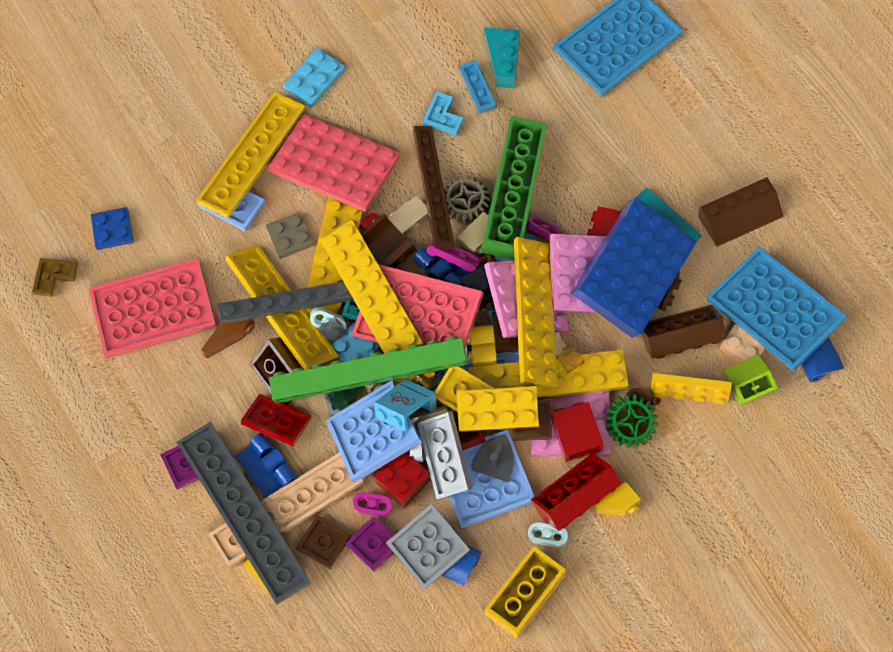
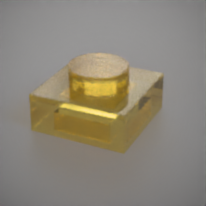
M574 345L557 355V359L567 373L584 363V359Z

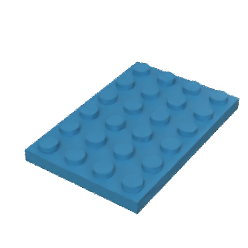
M613 0L556 43L553 49L602 97L682 36L683 30L652 0Z
M758 247L707 296L709 303L792 371H795L847 320V316L761 247Z

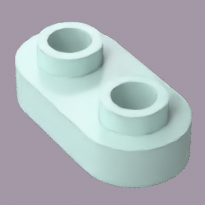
M317 307L311 311L310 321L313 326L319 328L330 319L336 317L346 330V321L342 316L322 307Z
M537 522L533 523L528 529V537L535 544L559 548L564 546L568 540V533L565 528L558 532L550 524ZM535 532H540L542 535L536 537L534 534ZM556 535L561 536V540L557 541L554 539V537Z

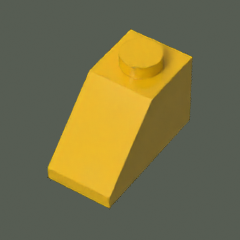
M625 481L614 492L609 493L598 504L594 505V511L596 514L625 517L639 510L641 499Z

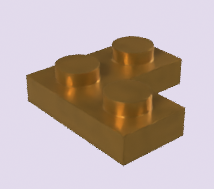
M40 258L32 293L34 295L52 297L56 280L74 282L78 267L77 262Z

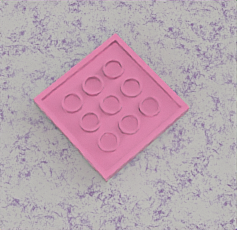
M550 235L553 311L597 313L573 296L571 292L606 236Z
M515 261L488 262L484 267L503 338L518 337ZM554 311L555 332L566 333L569 331L564 312Z
M609 391L537 399L550 400L551 413L561 407L565 409L573 407L578 402H589L604 444L603 451L595 454L598 457H610V435H608L610 427H605L606 424L610 423V420H605L606 416H610V413L607 412V409H609ZM552 421V439L531 440V457H563Z

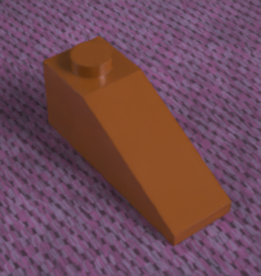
M254 318L226 324L220 323L201 349L203 356L209 358L244 339L255 327Z

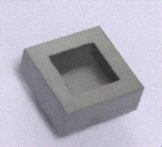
M336 317L319 327L320 332L330 344L346 334V330Z

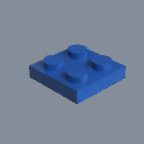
M127 207L91 214L96 250L133 243Z

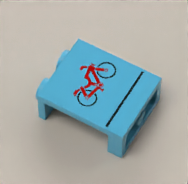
M407 379L374 402L376 418L404 432L408 431L407 417L420 407L430 412L437 409L435 392Z

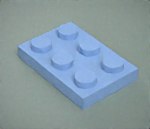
M248 191L229 219L199 204L198 206L246 232L264 206L265 199Z

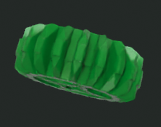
M625 395V402L619 397L617 399L619 405L612 402L611 405L615 409H607V412L612 414V416L605 417V420H611V423L606 424L605 427H612L613 429L608 432V435L615 433L616 436L612 440L616 441L620 438V446L627 441V448L631 447V442H633L635 448L639 447L638 441L645 445L644 437L651 440L652 437L648 433L655 434L656 430L652 426H658V423L652 420L658 418V415H651V412L656 410L655 407L648 409L647 407L651 402L648 401L644 405V397L636 401L637 395H633L632 400H630L629 395ZM632 405L642 409L646 416L636 415ZM626 406L625 418L616 421L617 413L622 407ZM629 416H631L632 419H641L634 423V427L631 425V423H622L630 419ZM647 421L645 431L638 436V424ZM618 427H627L632 437L623 435Z

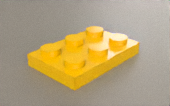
M457 366L447 370L435 390L436 400L458 412L457 391L495 388Z

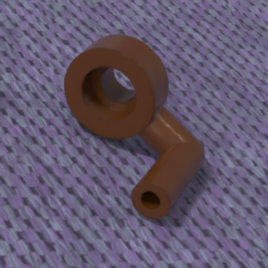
M632 388L626 393V395H629L630 400H632L633 394L638 396V401L641 397H644L643 404L648 401L651 402L650 405L652 406L661 403L659 397L645 396L644 391L640 388Z

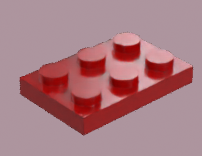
M259 394L241 419V425L294 446L311 421V415L283 403L276 404L271 398Z

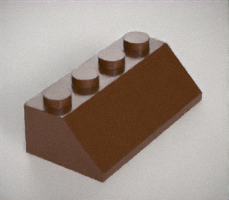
M768 177L701 206L699 218L713 243L718 247L783 218V212L777 192Z
M713 305L651 320L642 332L647 352L652 359H660L672 353L679 354L691 348L698 349L710 343L717 344L721 340L727 339L723 317Z

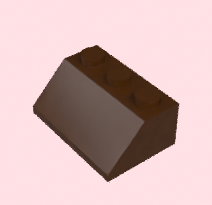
M281 337L268 339L250 363V366L270 393L269 377H273V374L278 372L288 374L293 373L294 369L302 368ZM287 401V402H282V403L285 404V405H288V404L291 403L292 401Z

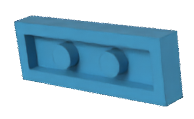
M476 60L459 66V71L478 113L481 114L496 108L495 101Z

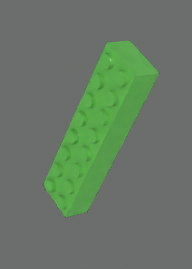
M511 115L480 252L515 260L514 239L517 237L524 238L547 124Z

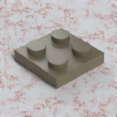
M301 212L266 225L279 259L314 246Z

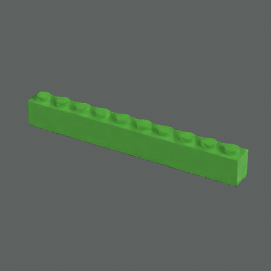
M450 337L445 342L430 341L425 346L416 344L408 346V349L400 350L399 348L391 349L386 354L376 352L366 358L356 356L350 358V361L347 362L337 360L327 366L317 364L313 365L312 369L304 370V368H297L293 370V373L285 374V372H278L273 374V377H269L272 400L277 404L468 365L462 338Z

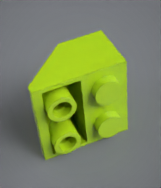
M755 355L722 370L727 382H732L731 390L738 406L778 389L770 370L759 355Z

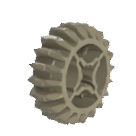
M468 175L465 179L459 176L458 181L452 179V184H446L444 191L450 220L455 218L456 223L462 220L465 225L466 221L472 223L473 219H476L482 212L486 214V211H489V204L491 203L489 198L490 192L487 191V186L483 185L481 180L476 182L475 176L471 180ZM477 202H479V204H478L476 207H474V208L471 209V207H472L473 205H475V204H477Z

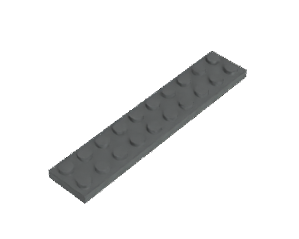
M212 423L205 424L177 441L184 456L276 605L311 584L309 578Z

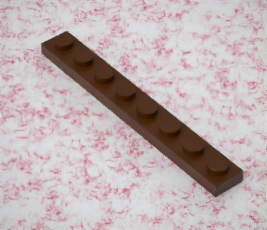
M414 126L413 135L434 248L453 249L455 243L432 126Z

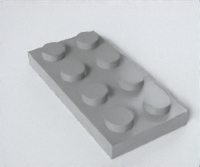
M447 412L418 422L417 425L436 499H443L471 490L472 485L453 412Z

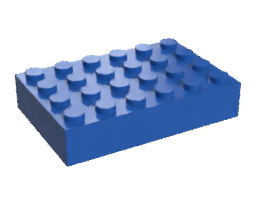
M636 197L627 202L571 294L631 338L641 335L697 241Z

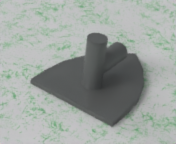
M506 435L495 438L479 451L471 470L508 483L514 466V455Z

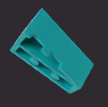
M484 27V39L496 87L515 88L520 30Z

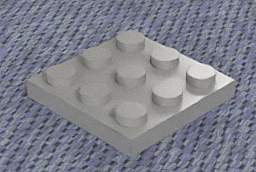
M432 503L386 542L424 590L471 551Z

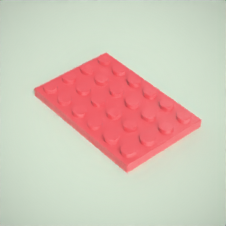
M303 114L268 166V172L366 212L401 155L398 151Z
M198 258L88 288L105 358L217 327Z
M379 264L425 345L430 341H439L440 343L447 341V338L458 337V339L462 338L464 348H466L484 295L482 291ZM359 312L352 336L379 344L362 313Z

